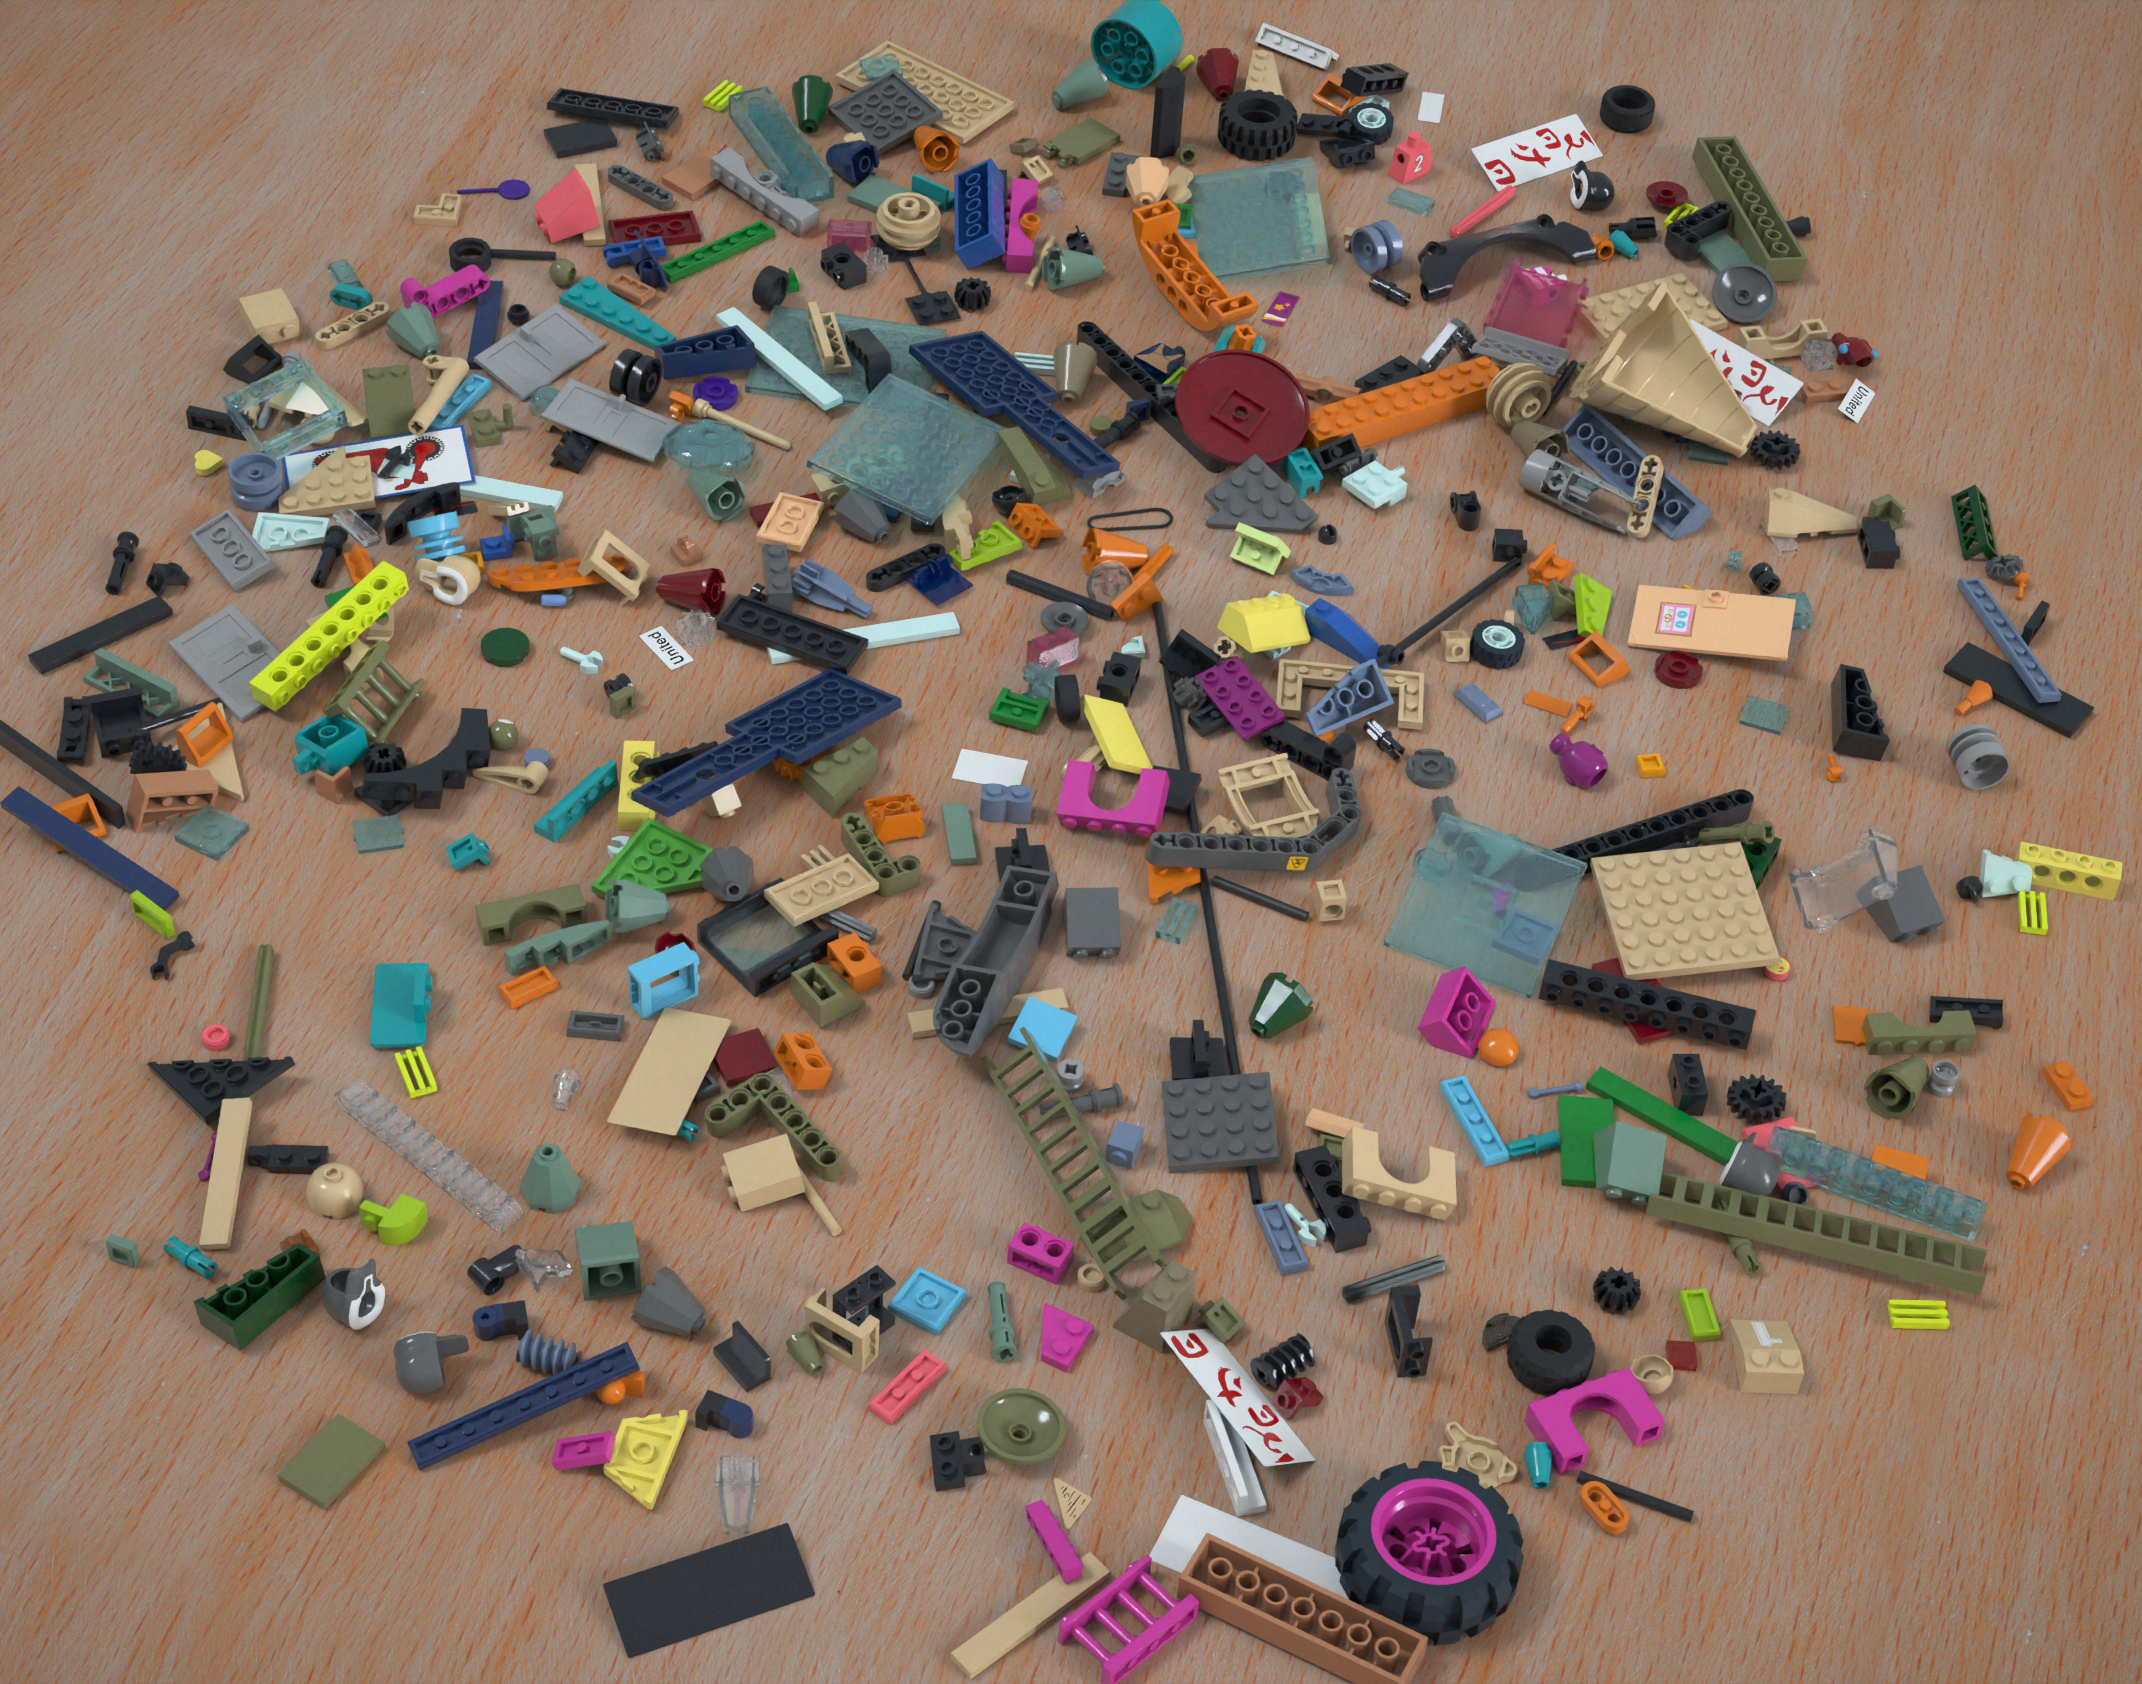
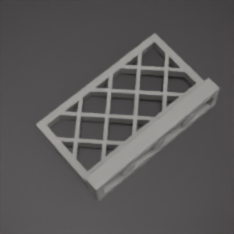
M1487 326L1484 335L1473 344L1471 351L1513 364L1533 363L1542 372L1556 376L1559 372L1563 373L1565 371L1571 350Z

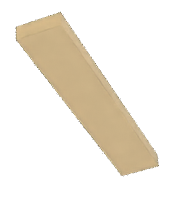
M596 163L575 164V170L579 171L591 191L600 224L596 228L582 232L584 246L606 245Z
M1057 988L1014 995L997 1025L1016 1022L1029 996L1068 1012L1069 1006L1063 989ZM934 1009L907 1013V1022L913 1039L937 1035L933 1024Z
M250 1098L222 1100L199 1242L202 1250L228 1249L231 1245L252 1110Z
M1091 1552L1087 1553L1081 1558L1084 1566L1081 1578L1065 1584L1058 1574L952 1651L950 1659L971 1680L1110 1578V1571Z

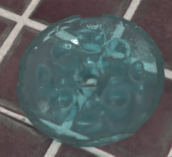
M710 419L690 421L675 426L666 433L662 440L664 454L668 458L681 465L696 469L708 470V466H721L722 470L738 468L750 462L754 456L753 442L743 431L732 425Z

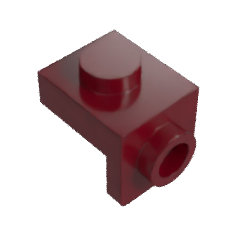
M1303 1377L1284 1379L1272 1397L1271 1402L1286 1420H1291L1299 1408L1319 1406L1324 1397L1317 1390L1313 1381Z

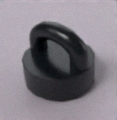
M1968 876L1961 879L1956 885L1960 898H1970L1973 903L1978 902L1977 894L1983 889L1979 877Z

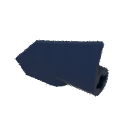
M634 231L640 239L642 247L633 250L629 254L628 260L636 273L640 275V282L652 288L660 287L663 292H666L669 286L659 262L638 231Z

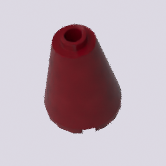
M708 568L664 575L656 584V592L665 601L707 616H714L713 614L720 613L724 605L726 591H722V583L726 582L720 569Z

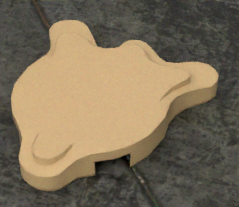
M1449 1422L1446 1425L1444 1433L1452 1446L1442 1445L1438 1448L1437 1456L1439 1461L1442 1462V1469L1457 1472L1459 1467L1478 1475L1480 1479L1479 1485L1485 1489L1491 1485L1495 1488L1504 1482H1510L1516 1478L1517 1466L1506 1455L1503 1456L1498 1449L1499 1445L1493 1440L1467 1433L1457 1422Z

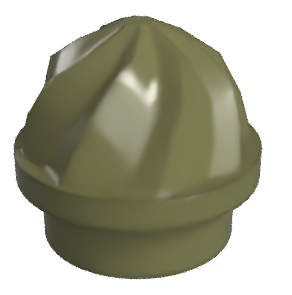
M1191 144L1181 145L1176 152V157L1182 164L1193 163L1197 156V151Z

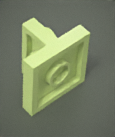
M1238 523L1235 531L1239 534V538L1230 558L1273 576L1281 558L1288 559L1291 552L1290 549L1280 538L1243 523Z

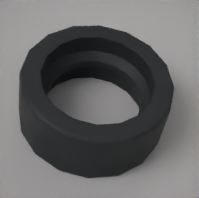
M459 239L452 243L449 248L450 266L455 272L469 265H476L485 272L491 266L490 246L482 239ZM465 255H479L476 258H462Z
M771 265L765 267L757 276L753 286L752 297L755 304L769 310L778 308L785 299L789 289L790 279L788 273Z
M1058 675L1054 680L1058 719L1060 722L1077 721L1080 719V695L1076 675Z

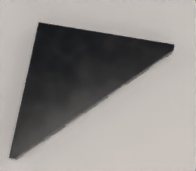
M291 1056L280 1060H270L269 1057L247 1058V1061L210 1059L209 1062L195 1063L194 1060L172 1061V1064H157L156 1061L148 1063L150 1071L207 1126L220 1117L223 1099L248 1098L295 1065Z

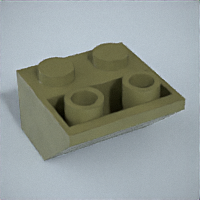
M813 962L791 973V995L820 1028L865 1006V1001L834 968Z

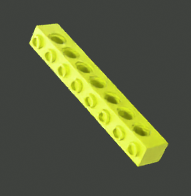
M382 561L249 682L253 699L275 712L288 703L292 696L300 689H303L329 662L338 657L342 650L354 642L366 628L370 627L379 616L388 611L391 605L406 594L409 587L405 572Z

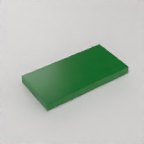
M1559 1095L1557 1103L1559 1136L1561 1139L1559 1147L1561 1185L1596 1188L1594 1133L1614 1123L1613 1099Z

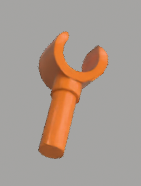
M2023 571L2017 573L2013 583L2019 585L2016 597L2019 601L2022 600L2024 589L2027 587L2030 577L2028 573Z
M1829 755L1828 759L1831 767L1826 768L1827 780L1829 782L1841 780L1839 773L1842 772L1843 767L1836 764L1834 755Z

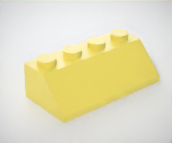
M1285 593L1227 603L1217 626V629L1250 653L1307 644L1310 641L1303 607L1295 602L1294 597Z

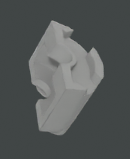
M1120 469L1117 472L1090 477L1089 479H1081L1076 475L1074 486L1091 499H1094L1103 494L1108 485L1116 487L1125 482L1126 477Z

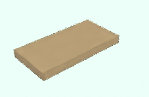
M848 853L765 889L764 897L795 927L878 890L879 882Z

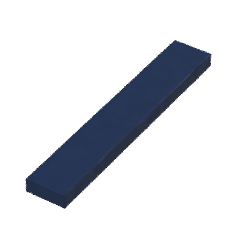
M490 280L488 289L478 295L467 358L469 369H483L474 362V357L494 345L504 288L503 281Z

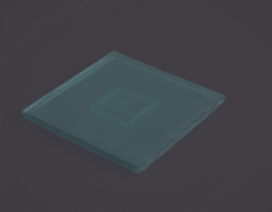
M1442 812L1387 933L1384 945L1450 970L1466 966L1473 976L1480 981L1531 998L1585 873L1587 863Z

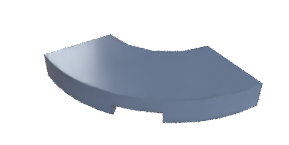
M1312 565L1290 570L1289 577L1300 587L1310 592L1326 596L1353 594V587L1343 573H1323Z

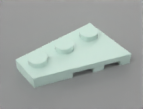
M258 512L252 536L265 552L320 544L327 539L330 520L329 518Z

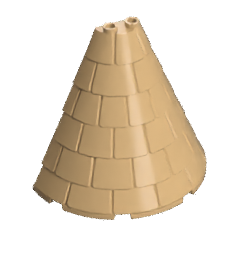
M1661 282L1644 298V301L1636 311L1632 310L1599 347L1598 353L1588 361L1575 380L1569 396L1575 402L1596 407L1599 410L1617 414L1626 419L1650 425L1653 428L1678 434L1683 438L1708 444L1710 447L1734 454L1740 458L1748 450L1746 446L1754 439L1755 435L1753 433L1757 425L1747 412L1728 379L1724 376L1712 354L1708 353L1681 306L1675 302L1667 285Z

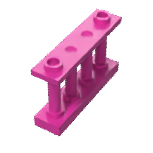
M1148 1554L1139 1562L1137 1560L1132 1562L1124 1574L1075 1613L1067 1614L1059 1623L1058 1642L1061 1645L1074 1636L1102 1663V1684H1117L1197 1619L1199 1601L1192 1594H1189L1182 1601L1180 1599L1176 1600L1149 1576L1152 1558ZM1140 1583L1168 1609V1612L1161 1618H1154L1128 1592ZM1118 1601L1147 1628L1139 1636H1132L1106 1610ZM1097 1619L1125 1646L1117 1654H1110L1083 1628Z

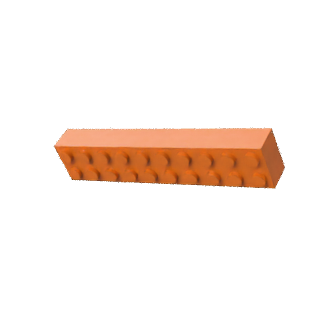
M1485 355L1310 410L1308 429L1301 444L1304 448H1307L1308 452H1311L1316 448L1353 433L1359 448L1487 408V388L1500 370Z

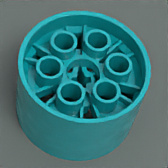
M1125 0L1095 27L1091 36L1092 55L1095 62L1099 65L1101 72H1104L1106 77L1113 83L1127 89H1141L1151 83L1178 58L1183 46L1182 31L1177 19L1158 0Z

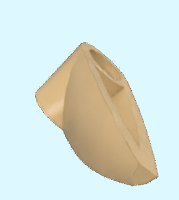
M532 761L527 767L493 766L472 770L473 776L527 794L536 793L549 775L548 768L539 761Z

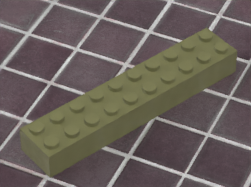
M1698 137L1692 159L1716 202L1725 201L1731 205L1729 224L1751 263L1765 269L1774 281L1801 280L1808 259L1737 137Z

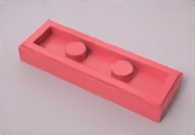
M924 1349L868 1404V1410L891 1426L947 1371V1364Z

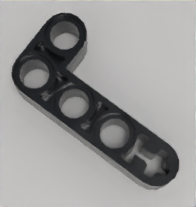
M1717 201L1670 223L1667 227L1665 247L1684 261L1692 262L1697 260L1701 240L1728 226L1731 205L1725 201Z
M869 328L846 331L845 341L847 349L865 369L868 393L876 394L892 391V367L888 350Z
M1285 720L1269 727L1260 734V741L1267 749L1278 755L1287 753L1288 760L1329 781L1334 769L1345 768L1350 771L1354 766L1356 743L1348 734H1339L1329 744L1317 737L1314 738V735Z

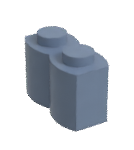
M996 783L982 785L980 819L992 823L1003 821L1013 824L1030 823L1032 788L1025 785H1011L1007 787Z

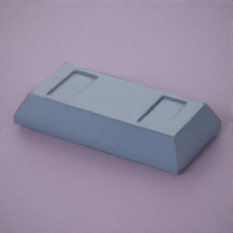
M1470 683L1453 693L1457 699L1484 723L1503 714L1502 709L1474 683Z

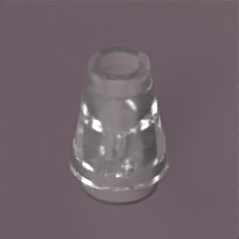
M562 1068L555 1074L552 1107L556 1110L566 1111L581 1084L580 1074L577 1071Z

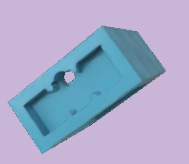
M682 942L628 966L629 1003L642 1020L663 1011L665 1007L670 1008L699 995L698 983L700 982L698 965L700 961L697 953L694 950H690ZM679 970L678 977L651 988V982Z

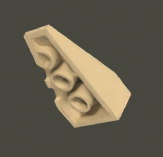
M296 370V373L286 375L268 402V406L286 413L293 414L294 410L305 412V417H325L327 422L353 427L368 422L367 416L321 378L310 374L307 370Z
M1768 488L1764 507L1767 536L1797 538L1799 533L1817 536L1818 532L1823 531L1831 535L1857 533L1858 527L1855 516L1791 490Z

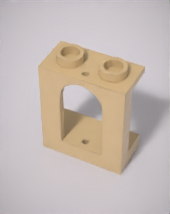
M605 529L591 542L577 572L584 577L592 570L597 572L624 594L619 605L623 606L629 600L631 602L634 601L640 594L641 590L638 588L646 581L648 577L646 572L650 564ZM608 545L636 567L637 572L634 573L631 580L602 559Z
M824 1287L816 1295H811L804 1306V1327L807 1335L812 1336L818 1349L862 1374L879 1355L880 1320L869 1315L858 1327L827 1309L826 1288ZM825 1326L853 1342L852 1355L818 1335V1332Z

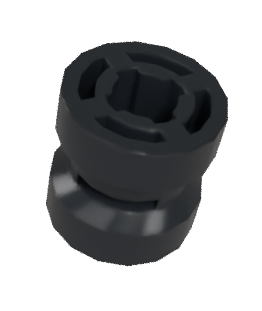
M1763 562L1755 565L1749 573L1750 579L1756 584L1757 589L1762 595H1770L1780 587L1781 581L1773 573V569L1768 563Z

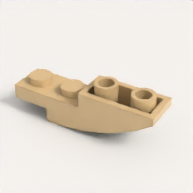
M958 491L949 496L943 509L944 538L947 550L957 549L961 560L971 558L970 549H973L972 537L968 535L970 534L969 525L972 524V516L970 510L967 511L965 499L961 500Z

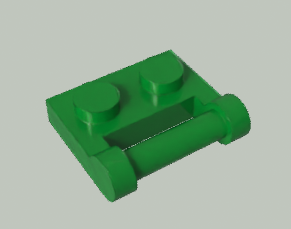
M1003 687L989 712V720L1036 732L1044 715L1049 710L1050 700L1045 698L1040 700L1021 695Z

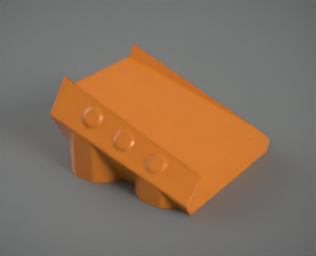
M911 792L865 799L864 806L875 835L884 845L887 841L916 836L920 839L926 830L923 822L922 807L916 803V797Z

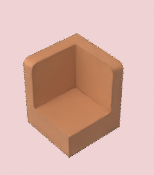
M347 766L333 776L320 770L314 773L317 794L336 804L353 790L351 769Z

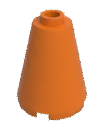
M926 125L920 126L915 130L913 135L920 161L926 169L931 172H945L955 165L959 158L960 146L953 135Z
M1089 528L1083 541V547H1087L1086 555L1082 554V566L1084 572L1091 575L1141 568L1149 560L1150 553L1143 543L1098 528Z
M2028 1114L2021 1121L2006 1172L2009 1184L2015 1189H2030L2070 1151L2073 1145V1139L2069 1140L2067 1137L2068 1130L2058 1121L2048 1116L2041 1115L2040 1118L2033 1117L2034 1114Z

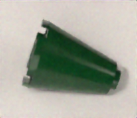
M806 75L800 77L796 83H793L792 96L799 129L807 134L817 132L820 128L833 96V88L829 82L822 81L820 76Z

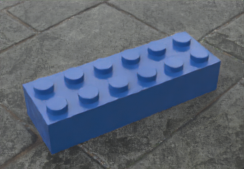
M990 158L954 175L955 253L967 270L979 267L984 262L998 258L1005 253L1004 176Z

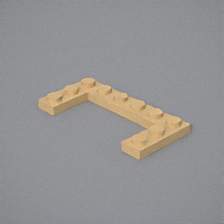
M1279 659L1276 704L1285 714V717L1299 718L1302 685L1333 688L1355 666ZM1380 669L1389 692L1398 694L1397 728L1422 730L1424 673Z

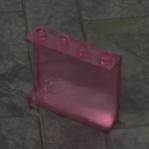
M1512 257L1484 322L1483 335L1485 328L1489 326L1566 349L1568 343L1567 335L1572 334L1575 326L1573 321L1575 317L1580 316L1582 305L1580 304L1582 300L1586 301L1589 293V288L1586 287L1587 278H1583L1581 285L1520 268L1521 259Z

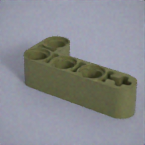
M851 812L842 817L841 841L850 855L879 882V889L874 891L877 895L890 897L914 889L920 884V859L914 855H904L891 860L860 814Z

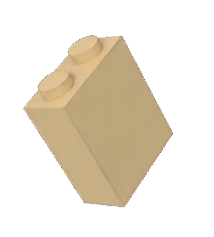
M282 288L238 298L241 317L252 338L259 335L268 344L301 336L299 318Z
M787 1133L723 1154L726 1165L721 1166L725 1182L731 1181L732 1186L727 1187L732 1203L738 1202L741 1212L806 1192Z

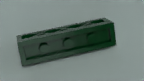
M1975 484L1951 496L1964 559L1968 560L1982 552L1988 560H1991L1992 557H1998L1987 499ZM1969 497L1964 505L1959 504V501ZM1967 512H1972L1967 520L1963 519ZM1970 526L1975 527L1970 535L1966 534ZM1973 541L1978 542V546L1968 550Z

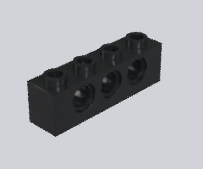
M1391 63L1347 67L1342 75L1340 87L1358 97L1402 92L1409 73Z
M1326 1145L1296 1152L1293 1172L1318 1220L1320 1219L1325 1224V1234L1335 1253L1367 1245L1368 1234L1371 1232L1369 1219L1361 1213L1357 1198L1342 1194V1175L1338 1169L1335 1155L1330 1154Z

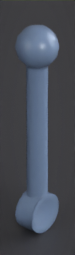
M1574 1082L1573 1085L1541 1090L1530 1088L1528 1090V1097L1536 1099L1539 1095L1571 1090L1580 1092L1583 1089V1085L1580 1082Z

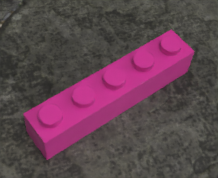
M1043 1499L1026 1505V1518L1063 1582L1066 1584L1081 1578L1082 1569L1084 1568L1083 1562L1080 1557H1076L1075 1549L1072 1544L1069 1545L1066 1533L1060 1530V1524L1057 1518H1053L1050 1506H1046Z

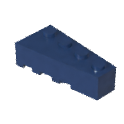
M738 325L654 346L655 358L661 361L662 377L664 379L757 367L755 344Z

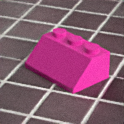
M1466 966L1443 973L1438 980L1417 1029L1433 1047L1471 1058L1474 1056L1496 1002Z

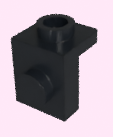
M153 563L146 585L157 596H162L166 585H187L190 577L176 563Z

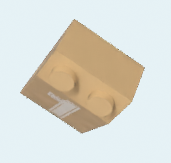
M1730 1319L1729 1325L1740 1393L1798 1394L1804 1370L1800 1349L1787 1321Z

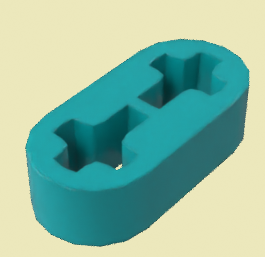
M343 283L337 284L330 292V298L335 304L354 310H360L373 302L372 295L367 290Z

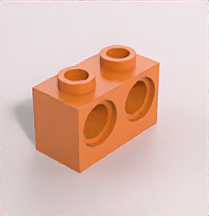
M782 1033L773 1054L795 1091L823 1089L832 1072V1068L811 1033Z

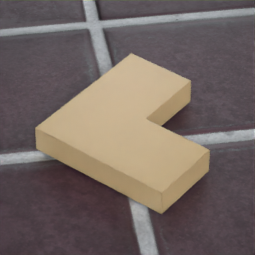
M442 193L438 206L417 204L413 215V224L457 226L463 204V195Z

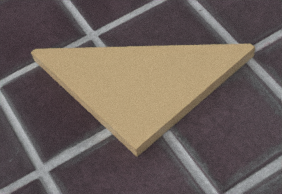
M218 703L217 707L226 720L223 704ZM209 718L205 719L187 734L190 740L210 725ZM231 742L200 768L185 761L187 763L186 771L209 769L219 788V792L239 801L244 800ZM176 745L172 750H178V745Z

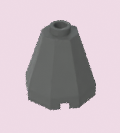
M864 484L858 486L860 490L857 492L853 489L848 491L835 505L834 511L837 515H833L832 519L839 526L870 542L877 543L886 540L891 526L877 493L871 487Z
M729 846L726 849L721 847L714 848L700 864L703 888L720 901L740 900L755 882L752 858L736 846Z
M665 1266L653 1277L658 1282L652 1285L649 1283L644 1289L632 1313L634 1315H632L631 1320L641 1326L689 1337L693 1332L698 1334L706 1322V1319L703 1318L705 1309L676 1272Z

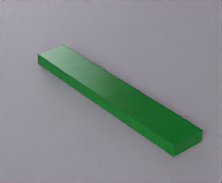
M761 220L661 265L666 280L672 284L775 237V230Z
M1601 1066L1586 1083V1089L1604 1099H1613V1104L1724 1166L1730 1161L1739 1143Z

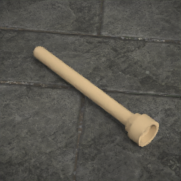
M699 398L693 405L692 414L701 419L713 418L784 450H788L791 447L790 442L712 409L708 401Z

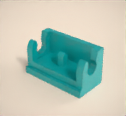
M1307 448L1295 449L1284 458L1282 471L1294 492L1303 499L1306 497V491L1309 487H1313L1312 492L1314 495L1317 494L1320 480H1323V475Z

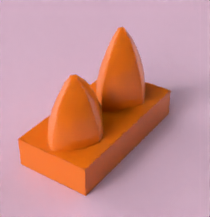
M356 543L350 552L343 553L344 563L352 584L355 586L374 569L367 549H362Z

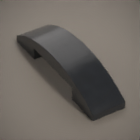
M451 482L431 487L415 494L400 504L391 513L384 525L386 544L390 546L408 535L407 522L419 520L436 508L445 512L460 503L459 483Z

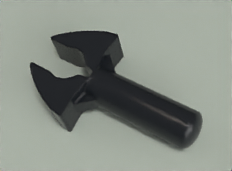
M401 445L386 451V459L390 461L380 471L379 475L381 478L387 479L399 464L410 465L409 448L403 454H401Z

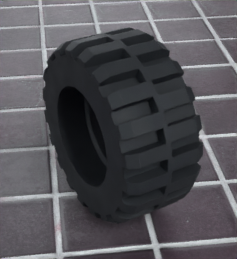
M1246 90L1242 93L1240 91L1235 93L1234 96H1229L1222 103L1219 112L1217 136L1221 145L1229 153H1234L1236 157H1244L1251 161L1252 159L1264 161V159L1274 160L1276 157L1280 158L1287 153L1295 143L1298 120L1297 111L1288 99L1285 100L1283 96L1275 95L1274 92Z

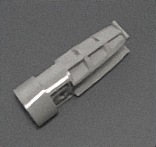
M1541 449L1535 450L1529 456L1521 471L1519 478L1520 487L1574 514L1617 530L1622 534L1627 533L1622 527L1567 499L1569 495L1585 503L1591 499L1593 491L1576 483L1578 478L1639 507L1641 503L1595 475ZM1561 465L1570 468L1574 471H1571L1570 475L1568 476L1564 472L1560 471ZM1558 480H1560V481L1563 480L1562 485L1556 484L1557 481H1558ZM1551 489L1559 494V500L1547 495Z

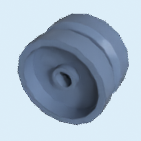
M1381 220L1370 224V226L1367 225L1356 229L1352 234V253L1356 263L1365 273L1372 274L1400 263L1403 256L1402 241L1395 226L1389 221Z
M252 452L235 458L229 464L228 477L231 484V497L237 506L250 511H261L278 504V498L284 494V488L281 480V466L276 458L266 453Z

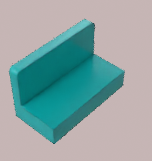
M918 174L912 176L911 191L941 202V210L947 211L954 205V192L949 191L947 187Z

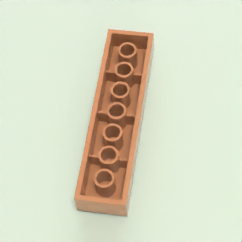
M1209 1533L1205 1534L1179 1577L1178 1599L1183 1600L1189 1594H1192L1199 1601V1609L1354 1684H1410L1424 1659L1428 1637Z

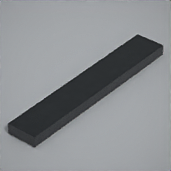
M157 596L29 654V661L42 675L173 615L172 608L160 596Z

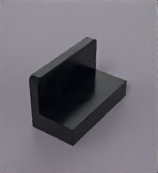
M736 1321L732 1323L733 1336L713 1347V1354L748 1393L771 1379V1359L741 1323Z

